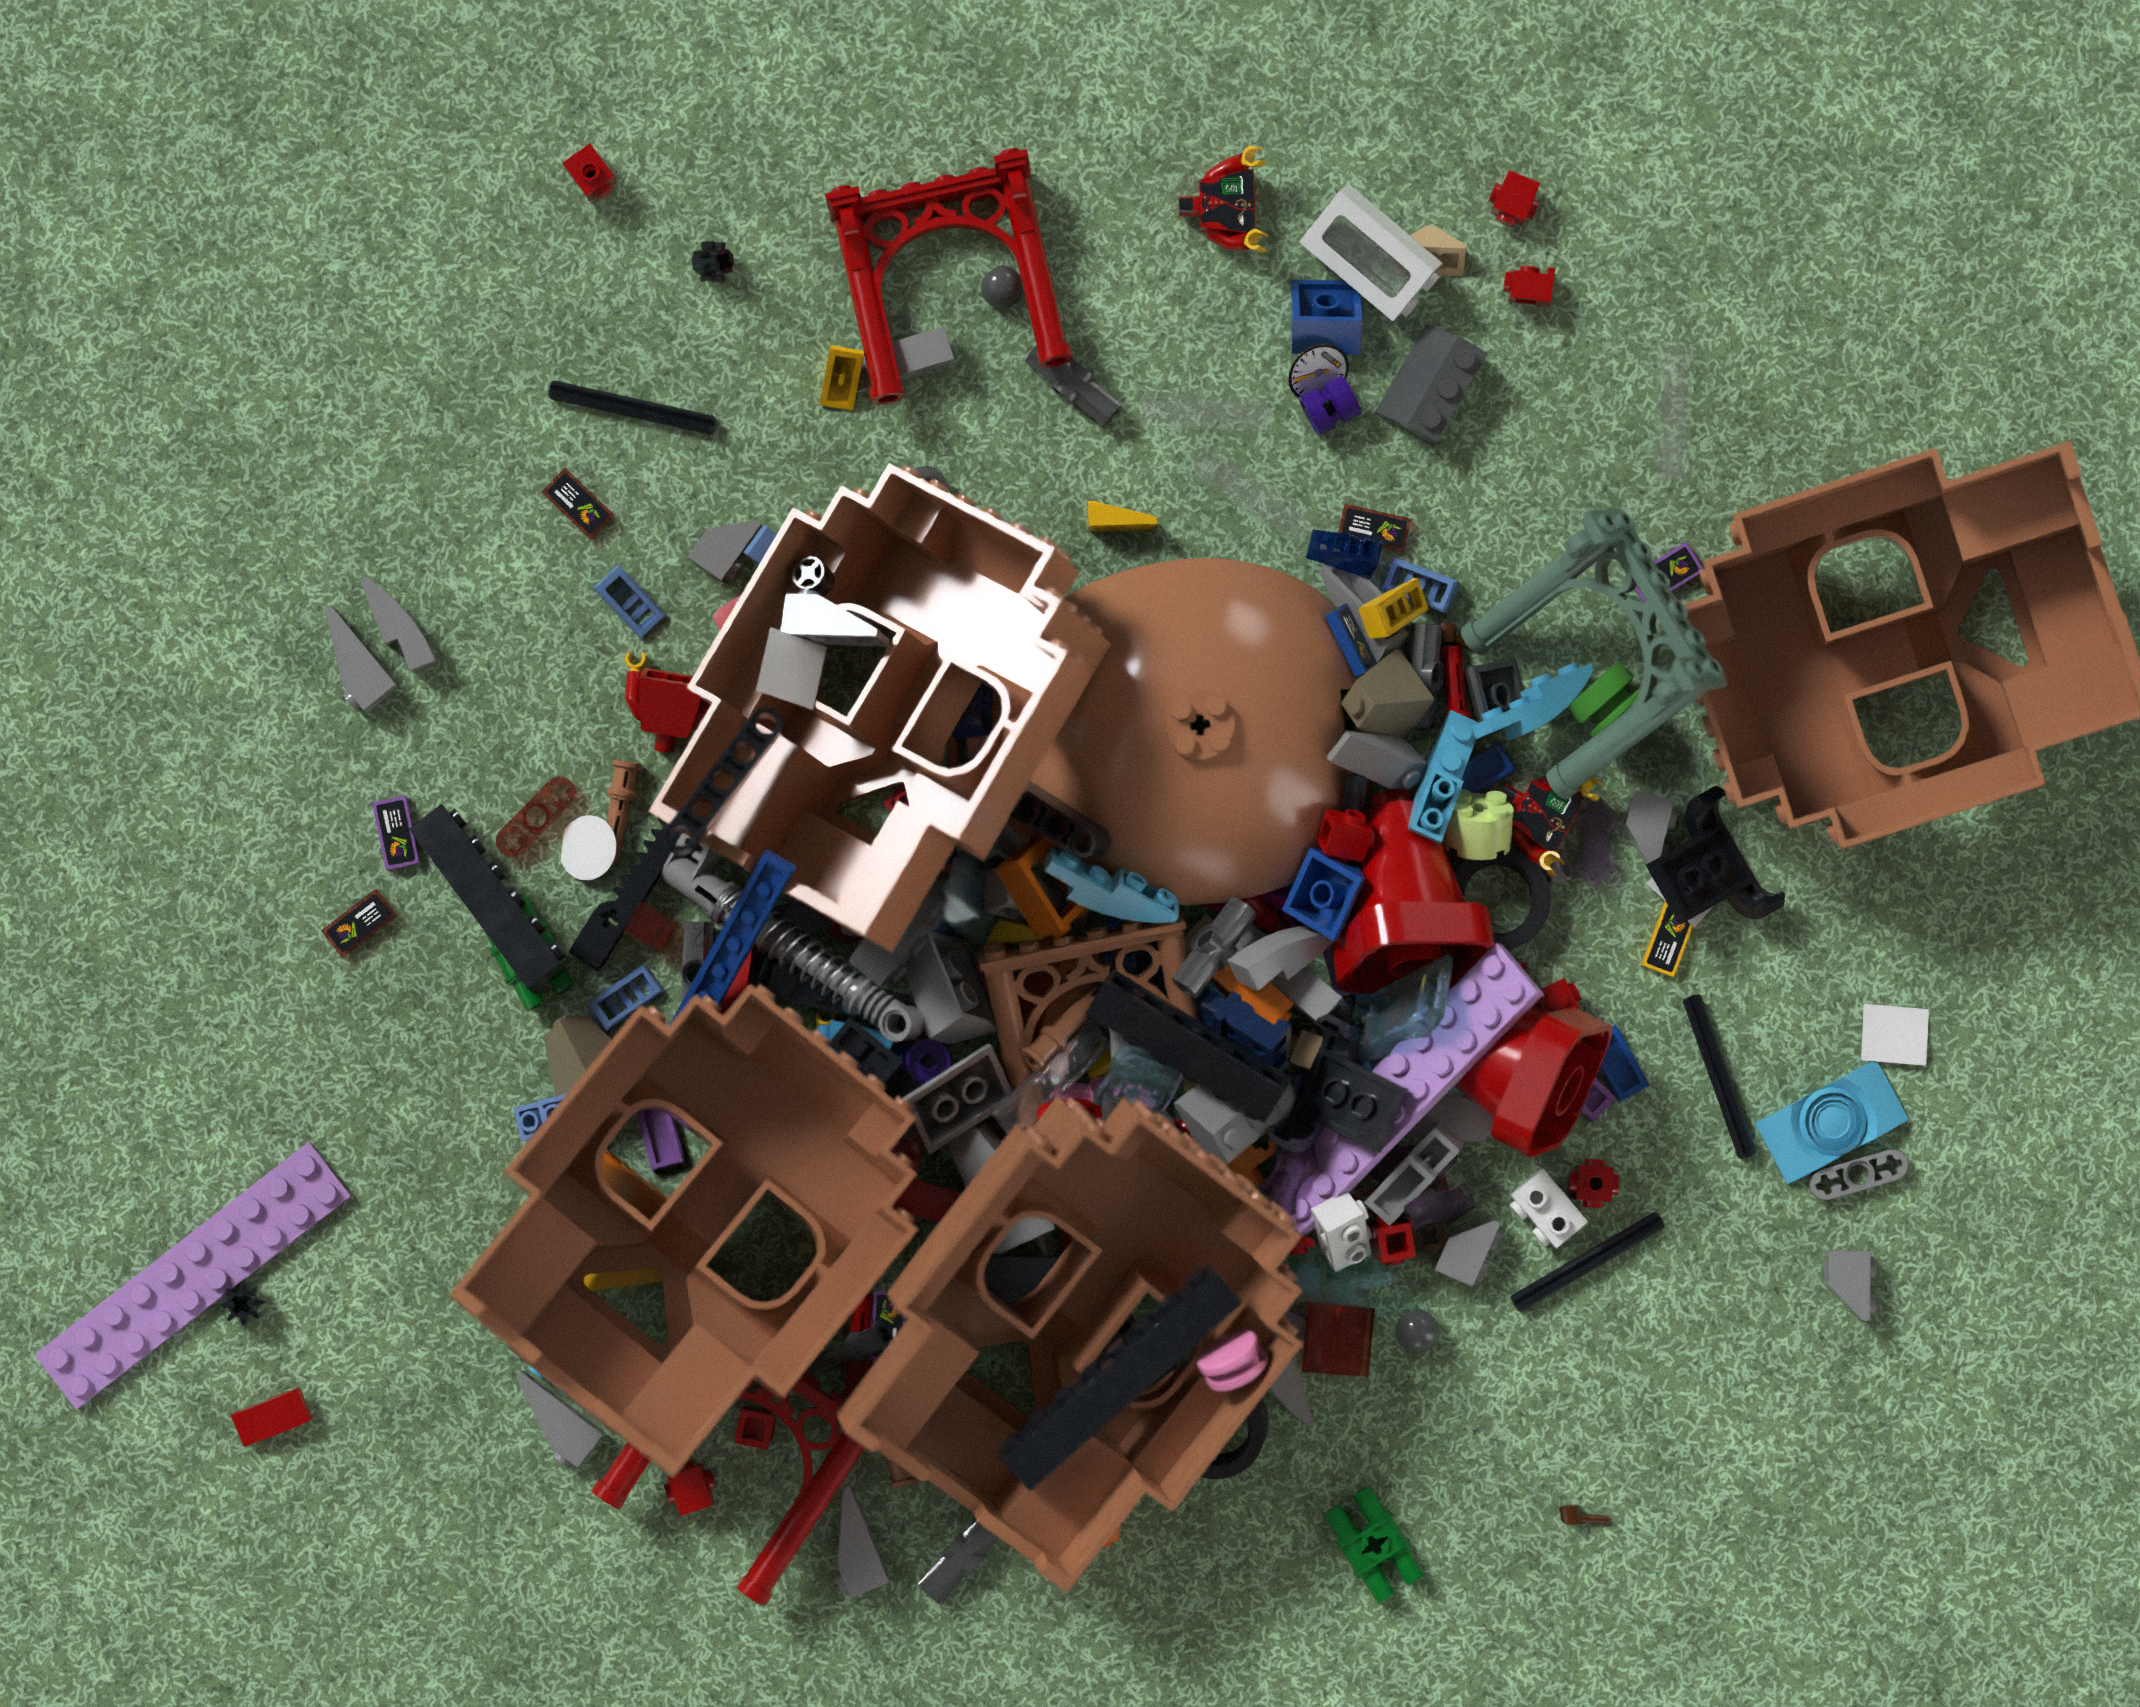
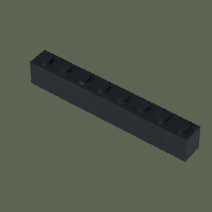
M1207 1265L1204 1269L1198 1268L1191 1273L1186 1280L1187 1284L1178 1292L1173 1291L1164 1297L1160 1303L1161 1307L1151 1316L1145 1315L1138 1320L1133 1327L1134 1331L1125 1339L1120 1338L1112 1343L1107 1349L1108 1354L1098 1363L1092 1362L1086 1366L1081 1372V1378L1071 1387L1067 1385L1060 1389L1054 1396L1052 1404L1045 1410H1037L1027 1420L1028 1425L1018 1434L1014 1432L1003 1440L1000 1445L1001 1449L997 1451L998 1455L1029 1491L1044 1480L1242 1304V1301L1210 1265Z

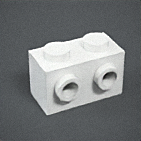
M1540 1168L1509 1194L1514 1200L1510 1207L1522 1221L1527 1217L1536 1227L1532 1233L1544 1247L1551 1244L1553 1248L1557 1249L1588 1222L1543 1168Z
M1346 1191L1336 1198L1333 1197L1311 1208L1319 1250L1335 1273L1351 1264H1357L1365 1257L1371 1255L1369 1240L1372 1239V1233L1365 1222L1369 1217L1366 1208L1360 1200L1354 1201L1349 1192Z

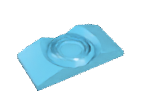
M1870 1061L1754 1124L1785 1182L1789 1184L1880 1137L1909 1119L1879 1063Z

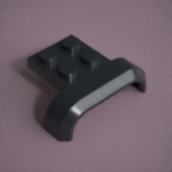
M1714 786L1699 794L1688 803L1685 819L1691 839L1646 864L1648 871L1679 925L1725 899L1739 914L1753 920L1762 919L1784 906L1785 893L1783 891L1769 893L1759 885L1719 814V802L1726 796L1725 789Z
M1331 1014L1321 1016L1316 1020V1023L1323 1028L1321 1046L1289 1116L1280 1125L1269 1126L1270 1140L1292 1152H1302L1314 1144L1324 1128L1327 1127L1372 1151L1380 1153L1409 1089L1355 1063L1359 1048V1033L1356 1027Z

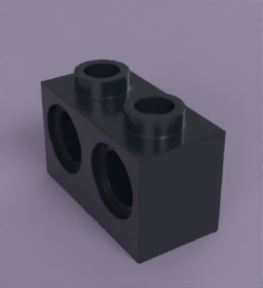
M850 1017L830 1040L829 1046L839 1055L843 1051L859 1064L856 1069L863 1075L868 1077L869 1074H872L886 1086L884 1089L885 1093L908 1067L903 1060Z

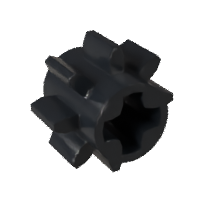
M702 241V249L693 251L692 268L697 274L701 275V282H725L724 274L733 272V254L728 249H725V242Z
M245 1282L239 1283L238 1292H235L233 1289H226V1293L230 1298L228 1302L221 1304V1307L229 1308L231 1312L227 1320L231 1321L236 1317H241L242 1326L248 1325V1316L250 1315L260 1319L262 1316L257 1311L258 1306L266 1303V1300H258L256 1296L260 1287H254L249 1291L246 1290ZM248 1296L250 1300L247 1305L250 1307V1310L239 1311L237 1308L240 1303L236 1300L237 1297L243 1298Z

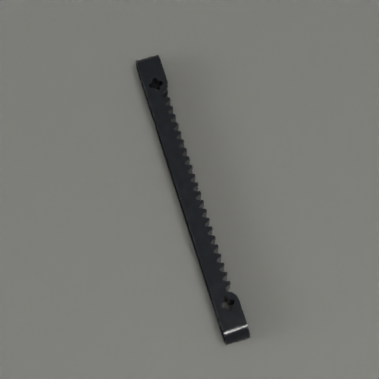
M659 818L658 820L663 826L662 830L652 828L651 833L656 839L654 841L644 840L643 842L648 849L647 853L637 852L635 854L640 860V864L629 863L628 865L633 875H622L620 877L626 886L624 888H613L618 896L617 900L601 903L594 910L570 948L569 954L597 972L604 966L660 878L661 870L671 854L665 842V830L668 824ZM675 830L671 835V841L676 844L683 833ZM614 910H617L616 918L620 920L617 926L611 924L606 928L605 924L607 921L603 918L604 913L612 914Z

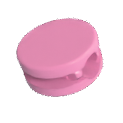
M1243 1330L1227 1334L1212 1342L1202 1351L1197 1363L1201 1372L1206 1375L1205 1379L1209 1387L1214 1391L1221 1392L1236 1389L1256 1378L1266 1367L1268 1358L1264 1349L1261 1348L1255 1333Z

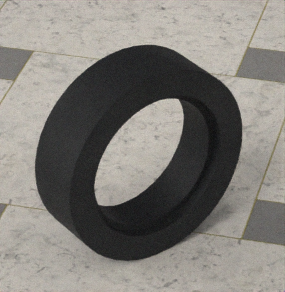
M1512 848L1505 855L1504 850L1497 852L1495 859H1465L1454 870L1463 897L1471 877L1477 871L1488 866L1500 865L1509 867L1518 872L1527 882L1531 893V907L1526 919L1519 927L1512 931L1493 933L1495 944H1502L1507 950L1519 947L1537 935L1546 922L1551 905L1549 883L1540 866L1531 862L1526 854Z
M1263 1398L1260 1399L1246 1417L1248 1436L1245 1442L1232 1452L1218 1454L1200 1477L1207 1479L1229 1478L1243 1472L1256 1460L1265 1442L1269 1427L1268 1411Z

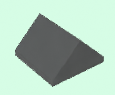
M1516 659L1468 667L1464 671L1478 723L1484 721L1481 714L1501 707L1502 712L1509 711L1510 707L1508 704L1522 698L1520 692L1524 691ZM1504 728L1483 737L1505 732Z

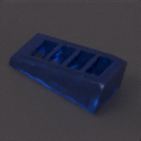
M1313 529L1310 535L1306 558L1371 579L1379 563L1383 541L1372 537ZM1320 545H1327L1326 550L1320 549Z

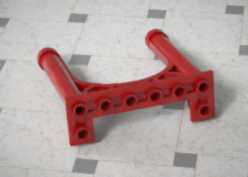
M1009 148L1003 150L999 155L993 156L995 168L992 169L977 167L968 171V174L954 177L952 174H946L935 178L934 182L924 184L910 182L902 185L901 189L887 191L886 189L874 190L868 193L866 197L860 196L858 186L851 187L850 185L838 186L832 189L830 193H825L831 222L835 221L871 383L868 390L873 405H887L900 401L905 397L882 301V281L885 271L894 256L903 247L920 236L938 230L954 228L975 230L987 234L1002 243L1013 255L1019 268L1038 350L1037 356L1040 367H1058L1073 360L1071 346L1069 343H1066L1030 188L1029 178H1031L1027 149ZM991 198L999 204V208L986 221L970 213L969 209L975 201ZM964 199L962 202L963 216H957V210L946 209L941 204ZM925 207L921 216L913 219L915 226L909 228V222L902 212ZM1006 212L1009 214L1014 239L1004 230L997 227L1004 219ZM896 220L902 225V229L893 241L877 238L873 234L874 226L881 221ZM868 243L874 248L884 251L876 264L875 270H873Z
M805 1371L790 1390H793L817 1407L804 1410L798 1416L797 1422L791 1416L796 1411L789 1403L790 1390L783 1398L779 1399L780 1405L769 1399L775 1397V1395L767 1389L757 1387L756 1392L747 1390L754 1383L755 1379L752 1378L737 1397L753 1401L777 1415L794 1435L803 1458V1482L797 1498L747 1574L742 1577L736 1587L742 1594L764 1607L773 1595L771 1591L865 1449L863 1445L844 1431L840 1434V1426L835 1413L846 1398L833 1390L830 1395L818 1388L821 1382ZM817 1415L826 1420L832 1427L831 1437L825 1442L807 1441L803 1430V1423L807 1417ZM627 1442L604 1478L597 1480L591 1492L608 1505L620 1510L627 1500L630 1491L650 1463V1460ZM831 1447L832 1449L813 1476L811 1450H825Z

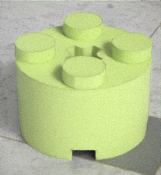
M1461 789L1442 839L1444 849L1448 852L1449 847L1456 849L1458 857L1471 860L1495 859L1497 852L1504 850V855L1507 854L1511 848L1514 810L1513 806L1506 801L1507 795L1500 791H1489L1486 794Z

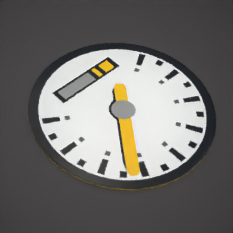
M1331 344L1315 345L1302 352L1295 359L1289 371L1288 382L1292 393L1299 398L1315 388L1320 391L1324 390L1326 382L1340 375L1346 380L1349 372V362L1346 354L1340 348Z

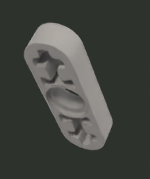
M1893 1149L1884 1150L1815 1171L1809 1179V1190L1818 1199H1834L1898 1180L1905 1175L1908 1162L1900 1151ZM1891 1155L1893 1160L1900 1161V1166L1895 1168L1896 1174L1892 1175L1889 1170L1877 1172L1880 1179L1874 1180L1875 1172L1869 1160L1875 1159V1166L1885 1164L1887 1162L1886 1157ZM1857 1164L1862 1165L1867 1170V1179L1860 1185L1853 1184L1848 1176L1850 1168ZM1842 1169V1180L1847 1189L1841 1190L1842 1185L1839 1183L1829 1187V1194H1825L1824 1190H1817L1816 1184L1821 1182V1175L1825 1174L1827 1179L1838 1178L1839 1175L1836 1173V1170Z

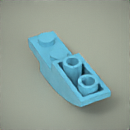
M1575 662L1558 669L1559 676L1551 679L1550 674L1547 673L1530 680L1532 687L1520 692L1521 699L1508 704L1510 707L1509 711L1502 712L1501 707L1481 714L1484 721L1471 726L1476 739L1504 728L1508 741L1554 719L1569 706L1586 685L1594 670L1592 664L1578 668Z
M1452 710L1446 714L1437 741L1430 748L1426 760L1428 765L1421 774L1409 819L1408 830L1438 844L1442 842L1464 782L1461 780L1476 741L1471 726L1478 722Z
M1052 845L1046 854L1044 871L1068 884L1067 899L1083 907L1105 915L1138 922L1167 923L1175 922L1179 917V900L1170 891L1164 888L1157 889L1148 884L1136 872H1127L1119 868L1112 878L1103 868L1096 865L1091 866L1055 845Z

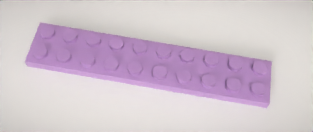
M1496 943L1494 945L1495 948L1490 949L1372 1070L1409 1089L1380 1153L1372 1151L1325 1127L1314 1144L1302 1152H1292L1262 1183L1276 1204L1288 1212L1289 1216L1297 1222L1294 1227L1300 1234L1308 1235L1314 1229L1311 1208L1333 1197L1336 1198L1346 1191L1350 1192L1543 995L1542 991L1502 944Z
M307 1142L34 1354L75 1409H79L227 1294L226 1289L236 1287L352 1197V1195L313 1144Z

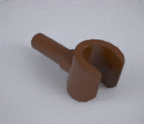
M1441 623V644H1455L1470 649L1462 637L1456 636V624Z
M1579 1504L1566 1505L1559 1508L1561 1521L1565 1524H1609V1516L1580 1515Z

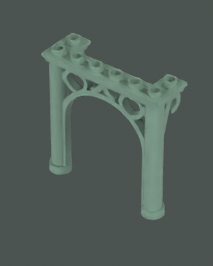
M1622 509L1594 510L1584 513L1585 519L1581 522L1585 529L1574 534L1564 543L1565 552L1479 619H1472L1461 628V635L1467 646L1473 652L1483 655L1557 596L1577 587L1592 589L1606 595L1626 613L1632 622L1643 652L1644 674L1641 689L1635 702L1627 712L1547 772L1546 776L1550 787L1563 799H1569L1580 791V786L1706 691L1724 688L1728 685L1723 676L1721 665L1711 657L1705 647L1706 642L1703 635L1691 624L1687 617L1686 607L1674 596L1669 587V579L1657 568L1652 559L1651 549L1645 542L1640 540L1634 530L1635 524L1632 518L1623 512ZM1613 559L1618 560L1626 574L1625 582L1621 587L1609 584L1608 566ZM1596 563L1595 579H1577L1580 574ZM1638 585L1647 601L1639 600L1636 595L1627 596L1626 593L1632 592ZM1657 619L1668 636L1653 637L1654 634L1658 633L1656 628ZM1663 644L1669 645L1676 655V659L1672 661L1674 666L1670 668L1672 672L1658 665L1659 650ZM1657 677L1660 678V679H1662V680H1665V681H1663L1662 683H1660L1658 686H1656V684H1657Z

